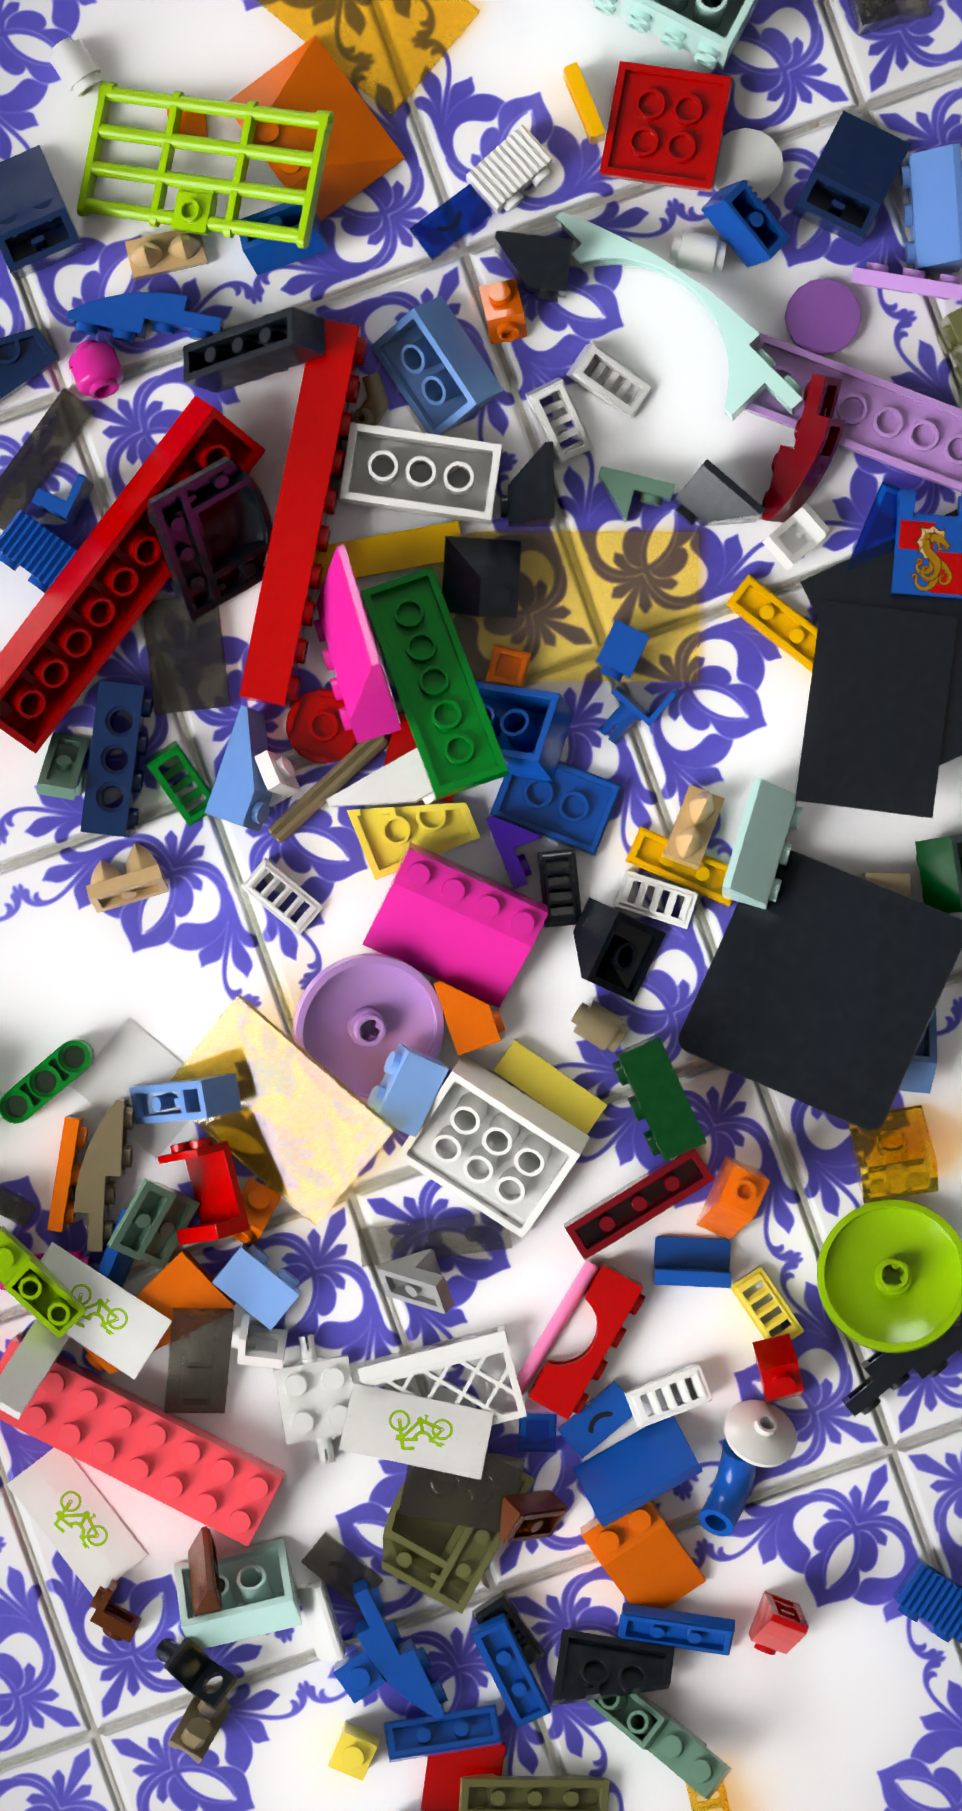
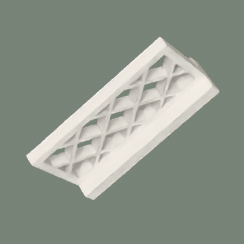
M504 1325L359 1362L357 1366L360 1382L363 1385L375 1386L388 1383L398 1389L400 1393L419 1397L421 1396L409 1390L407 1386L414 1375L423 1373L436 1381L426 1398L431 1399L441 1383L459 1394L454 1404L459 1405L462 1398L465 1397L482 1407L481 1410L494 1412L492 1425L527 1417ZM503 1353L506 1368L499 1380L480 1369L487 1356ZM480 1358L476 1366L468 1362ZM461 1364L473 1371L463 1389L443 1379L450 1366ZM443 1368L439 1376L431 1372ZM477 1374L495 1384L485 1403L467 1393ZM508 1374L512 1387L503 1383ZM406 1378V1380H405V1382L403 1383V1385H401V1384L397 1383L396 1381H394V1380ZM499 1388L514 1395L517 1405L516 1410L501 1413L489 1406Z

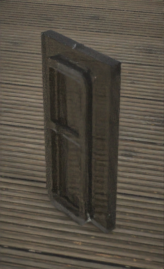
M173 1308L164 1413H225L234 1309Z

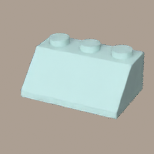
M754 776L723 882V898L765 910L769 900L776 902L782 880L775 878L779 864L787 865L792 844L786 842L789 828L797 830L803 810L802 807L796 806V794Z
M284 1538L217 1554L222 1598L220 1611L195 1615L192 1605L189 1563L186 1561L173 1564L181 1628L185 1637L191 1639L201 1649L302 1625L298 1593Z

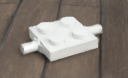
M314 1334L307 1335L309 1350H307L305 1336H300L298 1339L302 1359L292 1365L283 1366V1369L273 1368L286 1445L304 1441L317 1442L319 1463L327 1464L325 1449H327L329 1463L336 1462V1459L334 1457L332 1439L340 1436L343 1432L353 1385L348 1355L331 1358L317 1356Z

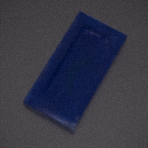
M469 184L412 226L409 231L430 260L433 261L493 217V214L472 185Z

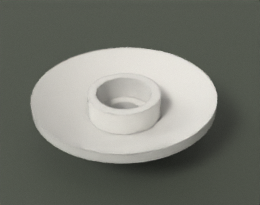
M761 1400L742 1401L733 1406L725 1418L724 1434L730 1448L741 1459L752 1465L764 1468L780 1466L791 1458L796 1449L797 1434L793 1423L782 1410L770 1403L766 1404L765 1401Z

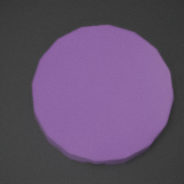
M826 278L811 280L799 287L789 299L784 316L787 331L793 343L802 349L821 356L830 355L846 348L858 333L861 321L859 302L853 292L842 283Z

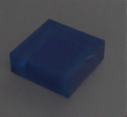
M527 1412V1417L519 1418L518 1451L556 1452L557 1414L554 1412Z

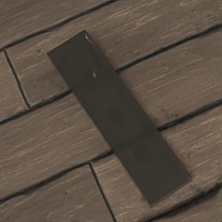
M65 388L62 389L0 476V528L3 531L20 509L25 512L32 502L37 489L42 488L96 412L95 409Z
M499 1211L501 1212L500 1214H502L505 1217H508L506 1213H504L503 1211ZM484 1213L357 1229L362 1267L380 1265L381 1263L427 1249H432L436 1258L512 1248L510 1230Z

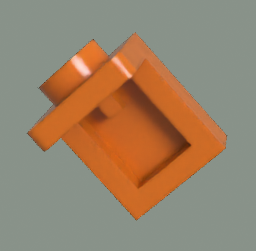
M516 279L478 286L490 343L511 342L527 337L524 311Z
M248 1178L241 1191L250 1230L232 1235V1237L240 1242H250L257 1245L282 1194Z

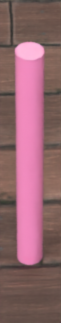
M589 1260L585 1261L517 1374L522 1395L599 1269L597 1265Z

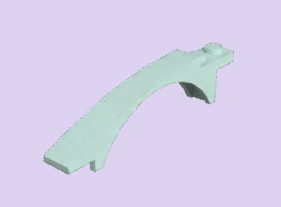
M560 212L556 216L558 225L579 245L571 255L574 258V263L581 270L608 265L633 266L647 269L675 281L688 290L706 308L718 327L727 351L729 378L724 409L725 414L732 421L765 389L792 416L803 406V398L800 396L803 392L802 388L789 375L782 378L773 369L776 365L775 361L762 348L757 352L753 349L761 341L760 334L709 289L655 253L598 225L564 212Z

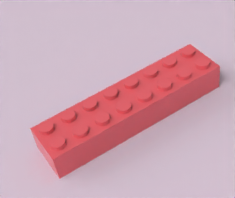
M17 1334L11 1339L0 1360V1374L24 1337ZM61 1356L55 1361L19 1420L0 1410V1420L247 1547L285 1475V1471Z

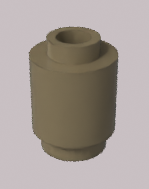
M594 1000L589 1005L582 1002L571 1019V1022L576 1024L573 1030L574 1033L602 1051L608 1049L613 1053L617 1050L630 1028L623 1023V1018Z

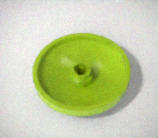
M889 1199L871 1202L856 1208L833 1227L820 1251L817 1265V1286L824 1310L833 1324L845 1336L868 1349L886 1353H902L928 1346L950 1330L962 1313L961 1239L944 1218L931 1209L914 1202Z

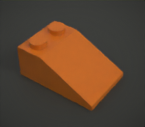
M653 1500L605 1527H602L597 1517H595L580 1528L581 1536L629 1604L665 1609L706 1582V1578Z

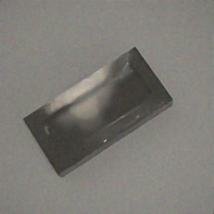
M327 1531L320 1536L301 1559L302 1564L358 1610H360V1607L354 1597L352 1584L366 1578L372 1589L376 1586L379 1587L384 1579Z

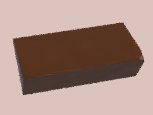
M550 1490L507 1495L502 1501L499 1540L505 1544L551 1537L568 1507Z
M204 1526L201 1527L188 1551L192 1605L195 1615L220 1611L222 1607L217 1549L210 1528Z

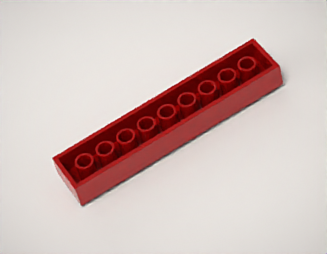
M325 319L326 355L305 363L239 695L245 700L284 708L290 707L291 700L298 701L301 679L296 676L298 663L305 664L309 642H307V639H303L305 626H313L316 605L311 601L313 589L320 590L324 570L322 564L317 563L319 551L327 553L330 542L331 530H329V526H326L328 514L335 515L338 501L337 489L333 488L335 477L342 478L346 456L344 451H341L342 440L348 441L350 423L353 422V418H351L352 413H348L350 403L356 404L359 396L361 381H359V376L356 375L357 365H365L368 350L367 338L362 337L360 326Z
M197 396L193 397L0 652V729L35 754L171 577L155 528L149 523L148 500L225 456L232 459L237 466L249 474L266 451L216 408Z

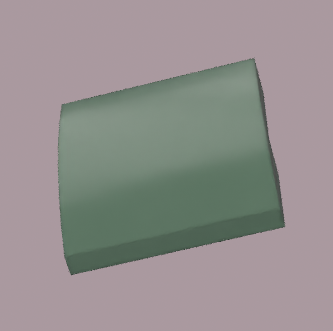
M144 1178L107 1245L138 1261L142 1259L164 1269L179 1242L176 1230L186 1228L189 1225L200 1202L178 1190Z

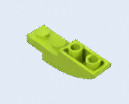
M4 1226L0 1227V1282L4 1285L3 1288L60 1339L86 1312V1309L30 1250Z

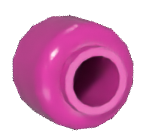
M96 340L84 341L76 347V352L72 354L68 361L69 369L78 391L83 395L91 396L93 399H103L111 396L119 389V384L123 380V369L115 349L108 343H97Z

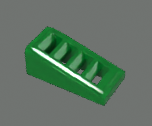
M173 741L145 761V764L189 827L208 815L205 814L211 791L176 741ZM177 755L180 761L161 773L158 768ZM186 768L189 774L170 786L167 780ZM195 781L197 787L179 799L176 793ZM204 794L206 800L188 812L185 805Z

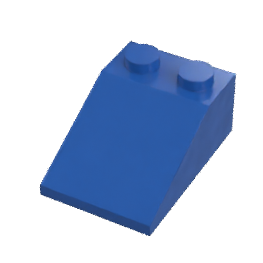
M476 682L509 774L553 781L574 716L573 711L561 693Z

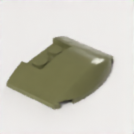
M486 1452L481 1480L415 1466L399 1489L387 1517L383 1533L384 1561L381 1560L382 1570L462 1614L501 1543L499 1538L503 1498L507 1495L528 1493L535 1478Z
M494 1773L464 1776L461 1777L459 1811H608L610 1780L575 1774H567V1776H496Z

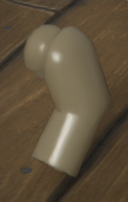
M380 372L362 377L367 398L354 414L356 423L376 426L389 407Z

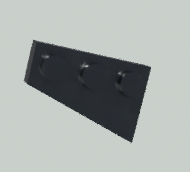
M562 1629L551 1706L669 1689L675 1648Z

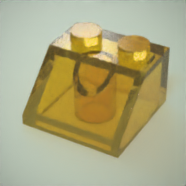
M922 1105L890 1110L883 1126L874 1131H867L848 1123L856 1175L864 1204L939 1191L937 1159Z

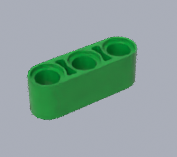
M72 1039L58 1047L0 1099V1114L2 1118L13 1124L22 1123L32 1118L90 1068L95 1058L94 1049L91 1044L86 1040ZM71 1046H78L85 1053V1061L80 1067L72 1066L67 1061L66 1053ZM46 1070L54 1074L56 1086L52 1091H44L38 1085V1076L42 1071ZM15 1095L23 1097L27 1102L28 1108L23 1116L13 1114L9 1108L10 1099Z

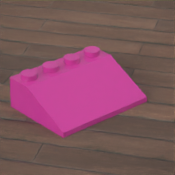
M345 545L337 546L316 602L320 619L314 620L313 623L319 642L327 641L328 648L322 649V654L328 672L332 670L336 672L337 677L330 679L336 701L344 700L345 707L338 709L345 731L352 729L357 743L399 731L401 726Z
M410 842L362 945L379 953L401 959L420 972L500 1008L549 913L548 906Z

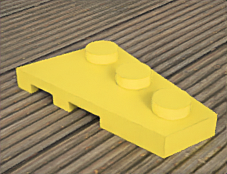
M466 802L347 810L375 880L397 871L410 842L439 855L481 838Z

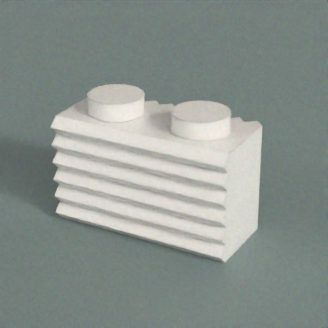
M522 124L467 173L466 181L495 214H498L503 209L509 213L524 199L521 192L530 184L538 187L552 174L553 171L549 167L553 165V157Z

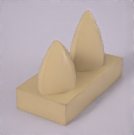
M172 230L125 241L134 281L208 264L202 235Z
M689 785L662 857L698 870L725 798Z
M134 843L130 850L126 874L121 875L113 865L100 860L92 873L91 884L86 886L89 900L97 913L169 892L166 877L150 851L138 843Z

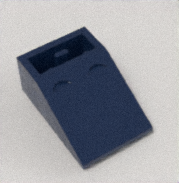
M843 110L792 213L860 247L911 144Z
M40 145L0 162V250L10 273L16 280L85 251V247Z

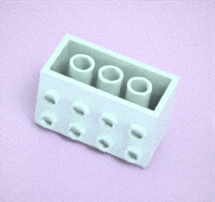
M590 0L594 2L592 6L602 14L612 17L615 13L627 19L626 24L633 30L642 34H646L649 31L661 37L660 42L669 49L677 52L684 49L695 55L694 60L708 69H714L716 66L722 70L759 0Z

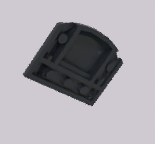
M225 456L148 500L149 523L155 528L172 577L170 584L188 619L193 621L262 581L265 569L263 564L272 534L271 517L265 498L254 479L245 470L237 466L232 459Z

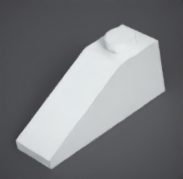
M415 748L327 798L326 801L330 807L417 803L422 799L427 805L436 799L418 749Z

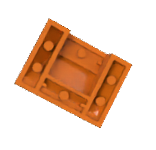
M316 35L229 100V102L248 104L249 101H258L259 106L316 113L317 110L333 111V129L330 134L316 212L321 222L405 160L401 151ZM235 118L243 129L244 119ZM257 121L253 144L314 152L318 129ZM266 161L284 187L306 190L311 167Z

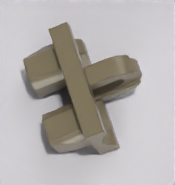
M208 1688L206 1690V1693L208 1694L216 1692V1690H214L213 1688ZM193 1696L167 1745L187 1753L195 1762L200 1764L232 1707L231 1704L227 1703V1697L225 1696L217 1708H212L196 1696Z

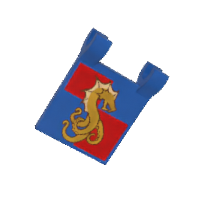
M901 489L897 495V523L891 593L962 599V494L958 497L957 517L915 513L916 490Z

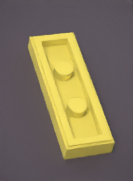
M515 1039L493 1069L495 1073L585 1134L589 1133L608 1105Z

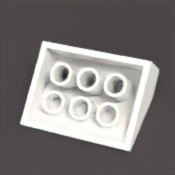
M462 1054L440 1087L417 1136L409 1135L396 1156L523 1239L580 1157L590 1136Z

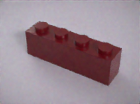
M694 1148L662 1162L564 1223V1228L583 1259L586 1260L715 1179Z

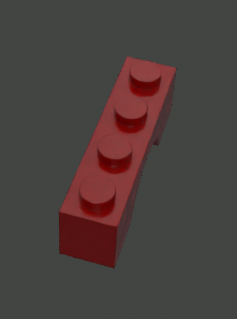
M605 1262L601 1263L584 1293L585 1299L592 1307L596 1316V1331L592 1342L585 1351L574 1358L563 1361L546 1360L528 1391V1398L567 1420L572 1412L579 1415L589 1397V1394L584 1391L591 1379L596 1382L600 1379L608 1364L603 1358L609 1347L611 1346L615 1349L618 1347L627 1330L622 1327L629 1313L634 1316L637 1314L646 1297L641 1294L643 1290L642 1283Z

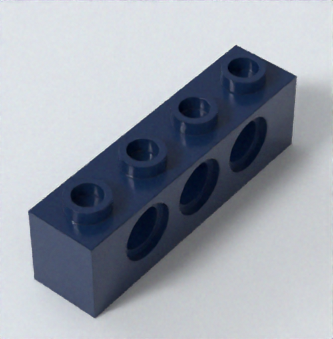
M99 680L80 832L129 838L130 830H137L139 808H133L135 793L142 792L144 771L138 770L140 755L146 756L149 736L148 733L143 732L144 717H151L153 707V695H147L148 688L145 686ZM120 712H128L133 721L131 728L124 733H118L113 726L114 717ZM122 749L128 757L127 765L122 770L114 771L108 762L109 755L114 750ZM118 787L123 793V801L120 806L111 809L104 802V794L107 789Z

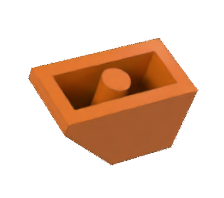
M443 981L433 983L458 1056L501 1041L499 1033L506 1031L499 1009L491 1011L488 1003Z

